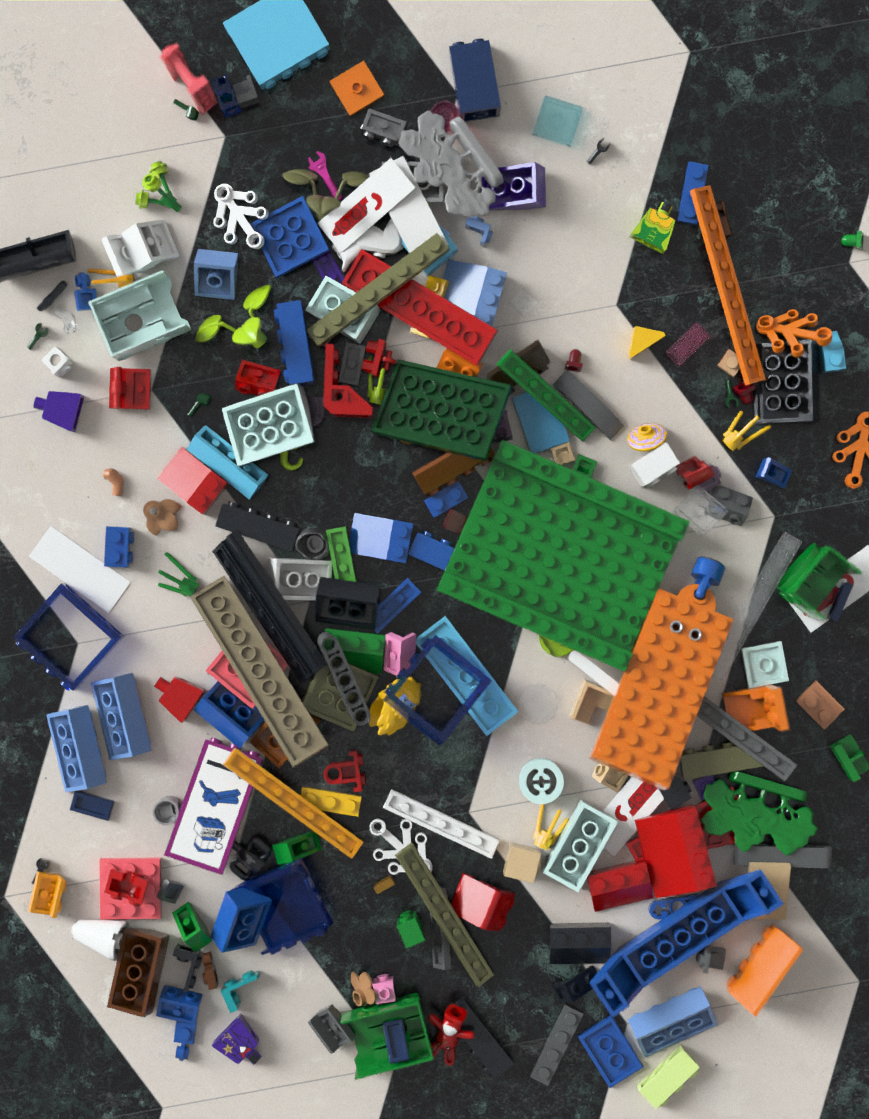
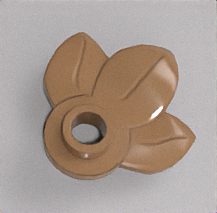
M164 499L160 502L155 500L148 501L143 508V513L147 518L146 527L148 531L157 536L161 529L167 531L177 530L178 522L173 514L181 506L171 499ZM156 507L157 513L151 514L150 509Z
M351 972V983L355 989L352 997L357 1006L374 1004L377 996L376 992L372 989L373 982L367 972H363L358 976L355 972Z

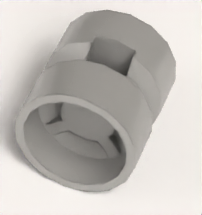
M165 796L159 800L153 808L155 821L161 825L174 823L182 806L181 801L174 796Z

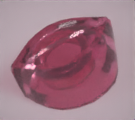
M448 100L436 103L431 109L432 114L443 116L446 133L451 131L450 121L457 116L460 117L458 108Z

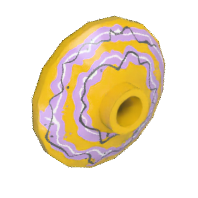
M644 423L630 431L627 442L636 451H651L663 445L667 439V432L660 424Z

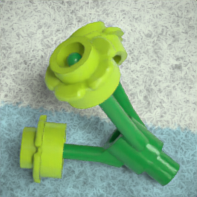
M162 161L155 162L151 165L152 169L149 170V174L144 176L142 186L150 192L158 191L162 197L160 200L149 198V192H144V189H142L140 193H136L135 205H139V209L148 208V203H154L162 206L166 205L169 209L172 208L178 212L182 206L173 196L164 177L168 173L167 164L162 163ZM162 184L166 192L160 188Z

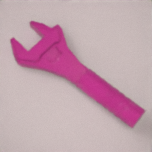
M317 151L316 153L320 159L314 163L309 157V169L317 172L323 178L326 186L335 198L338 189L328 174L326 156ZM341 194L338 198L339 201L343 199Z

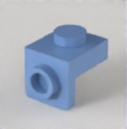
M468 217L465 228L483 234L480 246L484 247L485 242H490L493 231H490L491 225L485 223L484 219L480 217Z

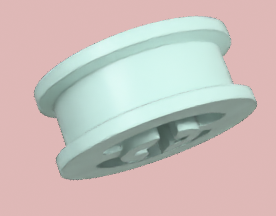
M536 758L526 763L522 768L519 784L523 795L529 801L536 804H547L554 801L561 794L564 779L556 763L546 758ZM545 768L550 769L556 776V784L553 790L549 793L545 792L550 787V781L544 782L543 786H540L539 782H533L534 788L539 791L537 794L533 793L526 783L528 774L533 769H537L538 771L533 775V781L539 780V776H543L544 780H550L549 775L544 772Z

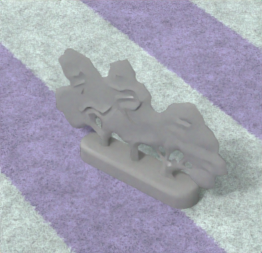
M429 110L418 117L419 131L403 130L399 139L400 147L408 155L420 158V163L414 168L415 182H429L430 185L436 187L446 184L448 191L445 196V204L448 213L461 214L464 217L470 218L476 214L480 216L489 215V206L495 202L496 195L491 189L482 187V176L491 187L496 188L503 183L502 174L462 118L457 116L450 121L449 126L453 135H450L444 130L445 120L443 116L432 114ZM446 137L447 140L442 141L441 138ZM455 139L458 140L466 153L460 154L457 150L453 149L452 145ZM470 157L478 171L476 173L467 172L462 165L463 160ZM472 175L470 179H468L466 176ZM476 178L475 183L477 186L475 190H472L470 188L471 181ZM481 187L482 192L478 193V189Z

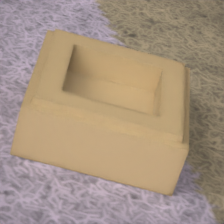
M569 442L550 448L555 463L565 465L576 461Z

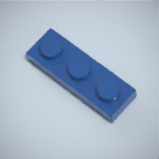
M688 162L677 222L690 225L698 224L690 191L705 186L709 165Z
M409 578L403 581L379 604L375 627L377 634L421 593Z

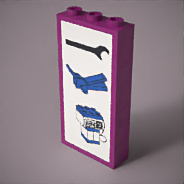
M213 737L210 740L205 739L164 856L223 875L254 788L223 765L234 748L241 751V748L239 749L238 746L230 744L229 747L224 746L221 740ZM251 750L248 753L242 752L258 765H262L263 758H260L259 753Z

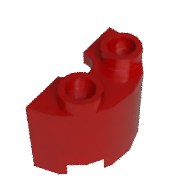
M696 456L676 465V473L682 479H685L686 482L683 485L688 490L715 476L711 466H707L703 460L700 461Z
M111 869L104 893L110 894V897L116 900H122L123 897L127 898L129 904L140 906L143 903L149 879H143V875L126 870V873L117 869Z

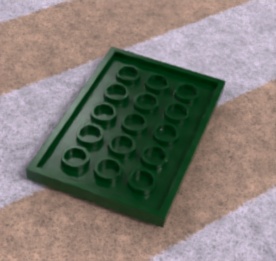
M397 359L371 431L376 435L487 461L512 388L508 384Z

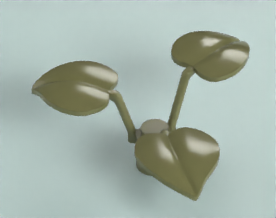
M294 169L282 174V177L290 183L298 185L309 183L312 186L313 195L308 196L306 201L316 212V221L318 222L332 210L341 206L338 198L344 185L349 184L350 186L358 187L370 177L365 173L357 171L342 174V179L344 180H342L334 198L317 195L314 180H317L318 176L312 171Z

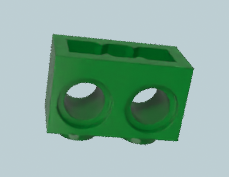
M407 910L401 913L400 917L397 918V928L406 949L425 941V930L416 910L413 912Z

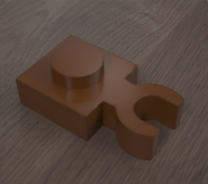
M210 951L202 955L205 966L203 981L205 985L208 984L209 990L218 987L219 980Z

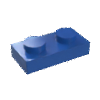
M457 481L427 498L424 502L433 518L468 499V496L460 482Z

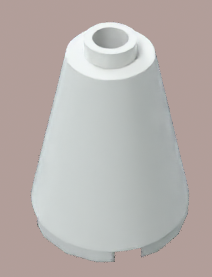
M80 919L77 923L73 924L71 933L78 942L112 961H117L124 928H130V924L125 921Z

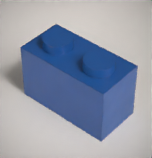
M424 530L422 534L417 532L408 554L445 570L455 549L451 547L452 543L442 538L439 542L433 539V534Z

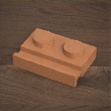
M816 680L795 700L823 730L845 710Z

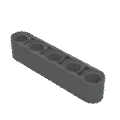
M323 632L319 635L317 643L327 662L328 669L348 714L357 725H365L370 720V712L342 648L333 634ZM332 639V644L329 647H324L325 640ZM340 657V662L337 665H332L333 658ZM348 675L347 681L340 683L341 676ZM350 693H356V697L353 700L347 699ZM358 711H364L362 717L355 718V715Z
M734 844L733 864L749 866V862L790 863L791 867L832 868V847L805 845L803 848H797L794 853L787 856L775 844H753L751 849L745 853Z

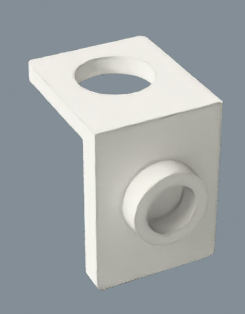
M54 347L42 359V362L52 370L51 373L57 377L64 376L73 364L57 347ZM53 355L61 357V362L57 366H53L50 363V358Z

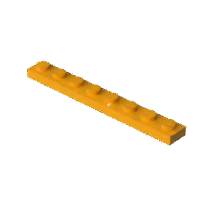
M234 748L223 763L226 768L352 859L363 844V841L238 749Z

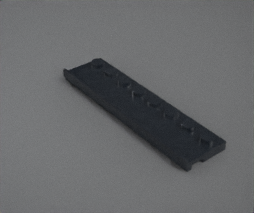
M236 530L227 535V538L220 542L212 552L300 684H302L326 666L327 662L240 532Z

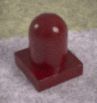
M573 349L570 352L569 360L566 362L564 370L581 372L583 364L580 363L582 356L580 350Z
M742 382L733 387L734 391L741 396L744 404H751L753 402L752 391L756 389L754 384L745 385Z

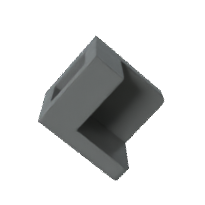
M250 75L246 76L247 80L233 85L240 108L259 102Z

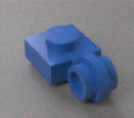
M81 272L75 275V285L80 287L81 290H75L74 296L77 311L92 310L89 301L96 299L97 294L95 288L88 289L87 287L90 286L89 275Z
M176 1021L174 1042L181 1043V1046H177L175 1058H178L179 1061L188 1060L190 1048L186 1047V1044H194L197 1023L191 1025Z

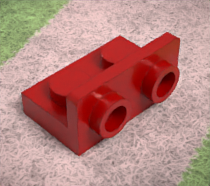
M242 360L235 379V390L243 394L249 393L256 396L273 392L276 389L281 370Z

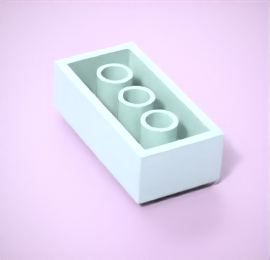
M580 799L542 867L543 873L579 893L618 823L617 819Z

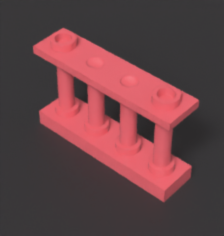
M176 43L173 46H167L162 51L160 58L171 78L175 81L180 77L186 84L193 102L203 115L218 103L208 81L203 75L200 78H195L190 72V68Z

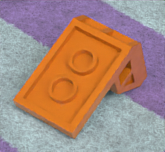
M770 684L722 693L725 712L749 730L753 731L775 727L781 731L789 729L781 688Z

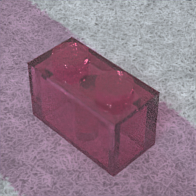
M696 322L665 353L679 367L710 335Z

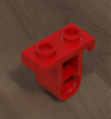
M358 749L349 751V756H353L354 760L332 762L326 766L323 776L327 783L357 782V785L353 788L354 792L362 791V786H366L365 774H361L360 766H363L362 754H358ZM332 768L337 769L339 777H330L329 770Z

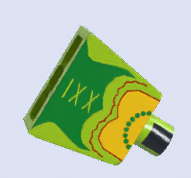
M662 202L658 211L650 208L632 231L630 238L664 254L675 224V220L669 217L673 207L668 203Z

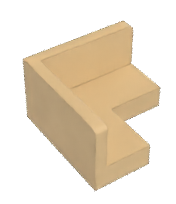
M584 680L569 717L573 720L589 724L595 707L597 706L608 711L614 695L605 688Z

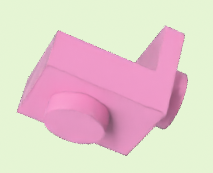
M382 974L373 979V990L377 996L375 1003L394 1002L396 998L393 976Z

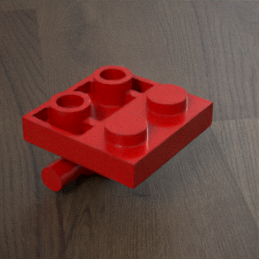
M110 368L109 408L150 410L151 369Z

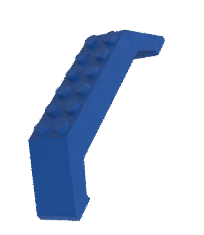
M761 869L716 883V887L707 889L690 902H687V904L669 914L666 918L619 947L589 982L612 1018L628 1008L629 1004L644 987L742 922L765 914L768 915L782 906L784 903Z

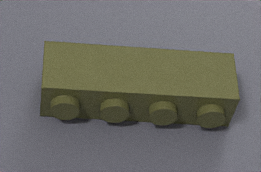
M724 742L721 747H714V745L702 746L703 750L697 751L694 748L684 749L679 760L681 776L684 780L763 767V765L732 742Z

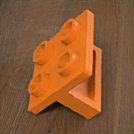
M446 348L436 368L477 377L483 363L480 362L476 366Z

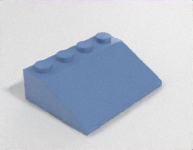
M448 259L443 279L449 281L444 298L492 326L507 272Z

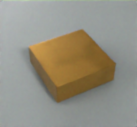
M389 875L375 883L374 890L377 894L395 885L393 876Z

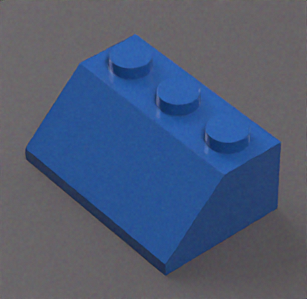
M218 681L194 709L197 714L234 745L238 746L239 749L264 721L256 705L253 709L250 708Z
M245 888L226 891L210 936L221 953L256 945L272 902L269 897Z

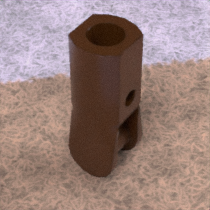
M722 200L716 206L718 212L722 211L723 216L720 217L725 238L733 234L725 204Z

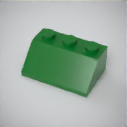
M325 628V632H330L336 637L349 664L373 674H382L386 634ZM332 639L325 640L324 647H329L332 644Z

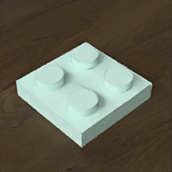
M782 641L741 648L748 688L789 681Z

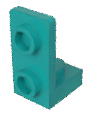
M248 971L242 975L243 978L239 980L233 978L224 983L221 994L230 1013L237 1011L240 1006L239 1003H241L239 994L233 990L258 979L261 975L259 971Z

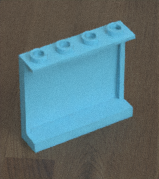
M260 0L223 22L227 33L235 43L261 90L272 88L276 85V81L281 78H289L294 74L293 71L298 68L304 69L311 64L310 61L315 58L321 59L325 57L330 50L329 43L303 0Z

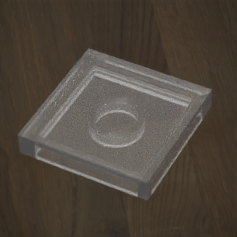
M697 485L672 512L690 521L689 527L703 538L727 514L728 510L700 485Z

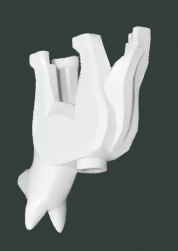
M391 218L384 231L372 225L342 253L334 244L331 248L343 262L342 270L344 273L351 263L355 261L361 249L368 253H373V256L376 258L385 259V256L395 255L404 246L402 245L403 240Z

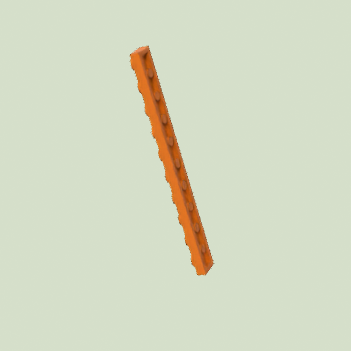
M711 185L695 188L690 191L744 383L749 385L766 380Z

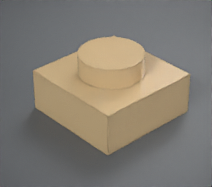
M728 349L717 367L732 377L736 375L740 366L736 353Z

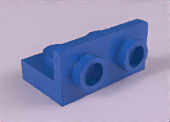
M106 526L104 566L129 568V564L133 563V552H130V544L134 543V532H131L130 527Z
M164 985L159 997L156 1016L195 1025L203 995L194 991L185 993L183 992L184 989Z

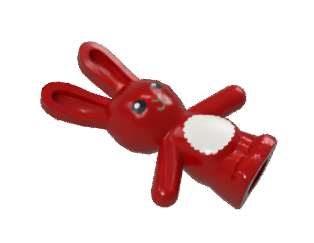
M451 1004L446 1008L443 1021L434 1014L428 1015V1020L440 1029L436 1034L435 1041L431 1043L434 1051L433 1057L438 1054L440 1049L445 1050L444 1062L447 1066H452L455 1062V1047L459 1041L458 1038L473 1039L475 1037L472 1031L460 1030L466 1019L467 1011L455 1004Z

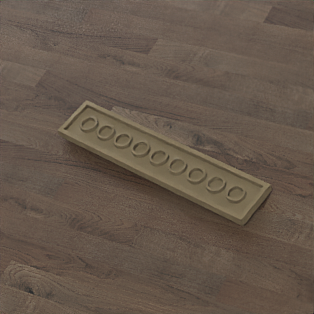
M222 576L190 596L292 766H298L328 747V743L226 577Z

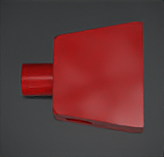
M177 676L173 678L171 683L160 677L154 685L155 688L163 692L158 701L181 723L187 719L206 691L204 688Z

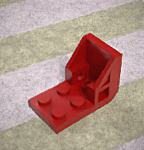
M326 344L324 407L333 417L373 418L374 410L372 406L351 387L335 385L339 383V372L335 370L336 364H339L340 352L336 350L334 344ZM338 395H342L341 400H337Z

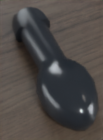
M62 280L42 300L37 310L44 311L50 307L54 300L68 286L67 282Z

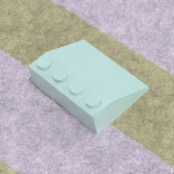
M299 384L222 408L238 466L314 442L309 405L304 388Z

